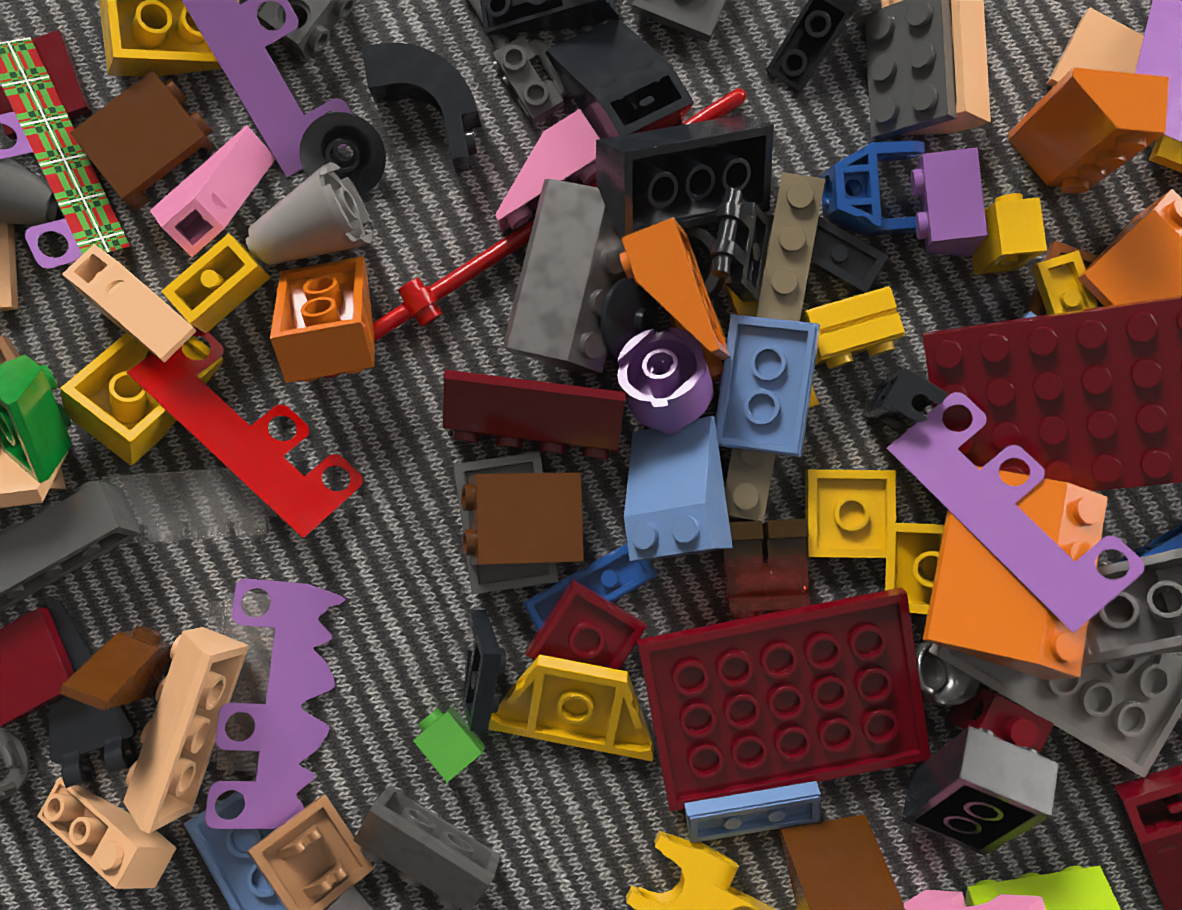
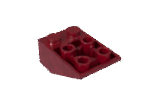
M1178 765L1146 775L1145 778L1139 777L1114 785L1164 910L1182 909V765Z

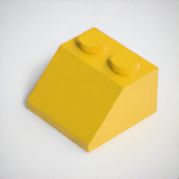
M887 522L885 590L902 587L907 592L910 613L928 614L945 524Z

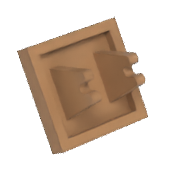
M326 794L321 795L246 851L285 910H323L375 869L370 860L361 853L360 845L353 841L354 836Z

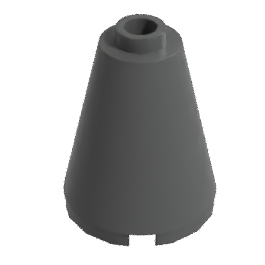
M11 158L0 159V223L33 227L60 220L63 213L47 180Z

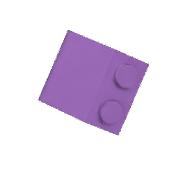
M978 147L922 154L917 169L911 170L913 196H920L921 212L916 213L915 216L917 238L925 240L926 252L960 257L972 256L987 236Z

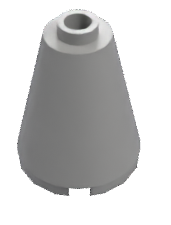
M330 162L320 167L249 226V237L246 238V244L251 255L256 260H262L267 265H274L363 247L371 243L373 233L370 232L365 235L363 224L370 222L367 210L349 177L340 180L334 173V171L340 169L337 164Z

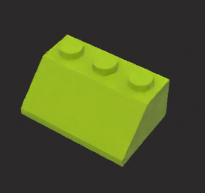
M1070 866L1056 873L1040 875L1032 872L1023 874L1017 879L999 882L991 879L982 880L973 886H967L965 897L966 907L984 904L1000 894L1040 896L1043 899L1045 910H1121L1101 866L1087 868Z

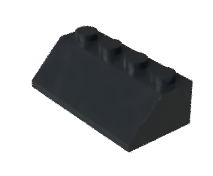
M737 115L596 140L597 187L619 238L621 239L674 217L682 229L717 222L718 206L723 203L727 189L740 190L743 193L741 203L755 202L762 212L769 211L774 125L745 115Z

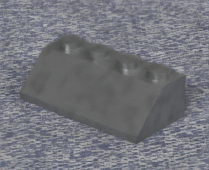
M544 179L502 348L570 372H603L607 350L601 333V313L605 298L611 287L618 280L626 276L619 256L620 253L626 250L598 188L555 179Z

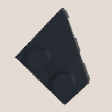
M469 609L468 623L471 625L475 639L473 650H466L463 708L470 731H488L491 713H497L499 691L496 684L498 675H504L506 652L504 648L499 647L487 611Z

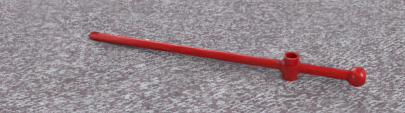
M740 88L734 89L680 125L720 119L744 103L747 96L746 92ZM596 179L586 186L598 188ZM534 219L431 286L425 287L419 277L403 285L398 290V293L404 300L401 305L373 322L375 342L410 319L415 318L421 327H425L438 319L443 314L437 305L439 300L529 243ZM339 373V374H333V375H328V376H324V377H326V378H334V377H336V376H339L341 373Z

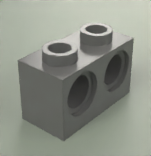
M288 0L298 20L305 19L307 22L303 27L294 30L278 41L308 61L314 52H319L326 46L330 38V31L339 19H344L351 13L356 0ZM267 1L257 14L262 25L267 30H278L284 25L286 20L284 8L275 1Z

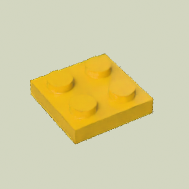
M806 470L805 519H808V537H806L807 554H805V557L886 558L887 522L896 523V470Z

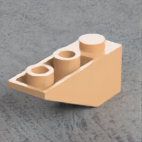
M95 244L62 273L94 308L163 362H166L196 332L193 326L122 264Z
M59 777L37 815L115 889L155 888L177 849L157 830L150 834L141 831L130 813L79 785L66 788L62 777Z

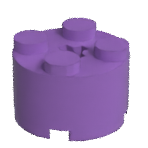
M668 327L670 332L658 333L651 329L633 337L620 352L618 358V382L622 392H626L625 399L632 415L640 423L660 430L664 434H674L680 431L682 427L698 419L705 412L714 398L713 383L702 346L692 334L680 328Z

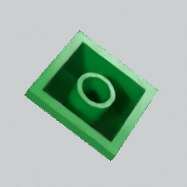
M24 354L0 364V444L4 453L38 483H42L50 478L72 446L66 429L71 427V420L65 408L60 403H56L52 391L57 389V384L49 368L46 365L40 366Z

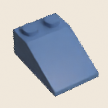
M709 416L696 419L674 434H664L660 430L653 428L633 432L624 511L630 561L657 560L733 548L715 417Z

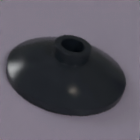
M346 112L328 113L314 120L302 136L299 150L300 160L308 177L320 167L331 162L340 167L334 173L340 180L349 177L359 195L367 193L380 181L386 166V149L377 130L363 118ZM342 144L350 146L353 155L350 157L341 155L338 146Z
M628 277L618 280L611 287L605 298L601 313L603 342L609 355L617 362L620 352L633 337L651 329H654L655 333H657L658 327L656 300L641 285L637 286L634 278L628 279Z

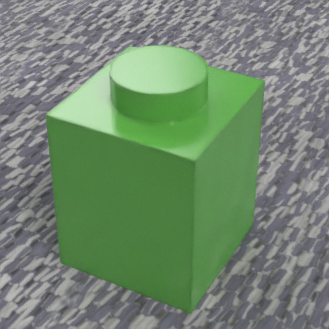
M453 706L444 714L439 708H436L417 724L422 732L413 740L447 783L479 757L486 747L477 735L470 731L468 724Z

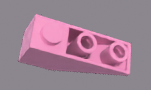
M580 109L542 133L495 214L497 225L501 232L509 227L513 230L520 228L532 219V212L537 210L544 179H555L576 184L581 181L584 184H589L596 179V140L600 138Z
M246 125L156 204L150 212L161 228L193 257L225 229L276 158Z

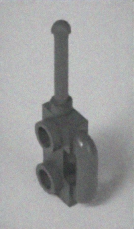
M469 0L483 23L480 0ZM502 34L490 35L494 41L493 47L495 49L493 52L495 60L492 62L497 72L501 70L504 75L501 78L505 86L510 85L518 98L519 105L533 124L564 107L562 98L568 94V90L545 54L546 50L551 48L548 43L536 39L528 42L524 35L512 42H509L508 38L503 37ZM536 59L540 60L551 78L545 84L532 66V64L537 62Z

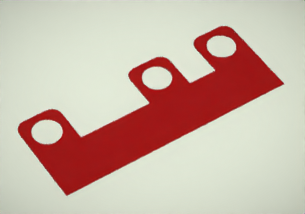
M194 327L196 332L192 335L206 339L211 346L209 356L203 360L189 359L184 355L181 346L166 362H163L152 353L126 372L302 538H305L359 489L363 483L361 474L343 457L337 454L329 455L304 477L284 458L289 451L309 434L308 425L286 405H276L250 426L198 378L197 375L222 357L224 353L223 346L209 332L205 333ZM277 416L288 417L296 425V434L287 441L276 440L268 431L269 422ZM331 466L344 468L350 476L349 486L342 491L329 490L323 484V472Z

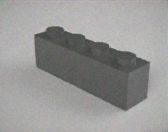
M100 480L84 483L75 490V494L65 500L47 504L40 508L37 512L38 515L24 523L13 524L1 530L0 612L141 534L122 488Z

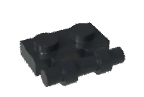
M727 189L724 201L718 206L716 221L719 223L717 240L712 242L710 258L713 260L711 274L724 278L725 284L742 302L759 301L771 222L755 202L741 203L743 193L740 190Z

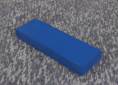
M626 543L524 601L523 605L539 631L572 578L613 602L658 575L649 560L630 561L628 545Z

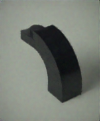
M381 43L361 47L368 88L375 103L399 99H416L434 107L441 114L445 122L450 156L455 172L472 170L470 155L477 154L473 128L480 127L481 122L472 91L459 71L438 54L412 44Z

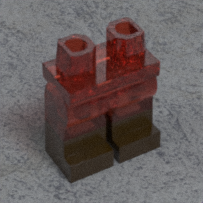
M808 519L772 520L764 523L762 521L729 522L733 548L720 550L725 612H731L732 621L759 616V611L775 610V612L809 606L810 596L808 595L809 578L806 548ZM762 539H763L764 564H763V553H762Z

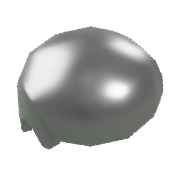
M925 641L915 648L922 699L939 706H953L965 703L976 697L983 683L930 653L929 650L933 643Z

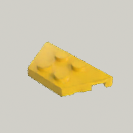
M539 655L499 701L497 713H491L488 730L647 761L653 760L654 743L627 671Z

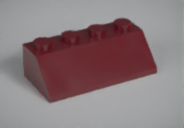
M445 369L443 429L448 433H454L453 440L458 442L479 444V437L497 439L496 446L504 448L522 449V443L527 442L540 444V452L564 455L566 448L583 450L582 457L608 460L609 453H618L626 392Z

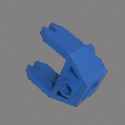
M921 141L871 142L834 164L820 175V178H825L822 195L823 218L866 237L916 233L915 217L886 219L881 216L878 162L918 158L919 154L925 153V143Z

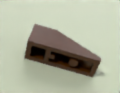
M136 626L135 630L116 633L62 685L59 694L101 710H107L154 695L169 659L172 644L161 641L162 634L160 632L142 626Z

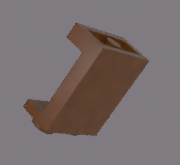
M153 70L70 132L74 140L119 197L136 211L150 202V199L144 193L149 187L200 148L204 147L209 153L216 149L207 137L214 131L197 111L190 115L182 106L188 100L171 78L164 83Z
M581 473L474 474L468 477V484H463L461 503L463 511H469V529L463 530L462 547L464 556H470V565L584 561Z

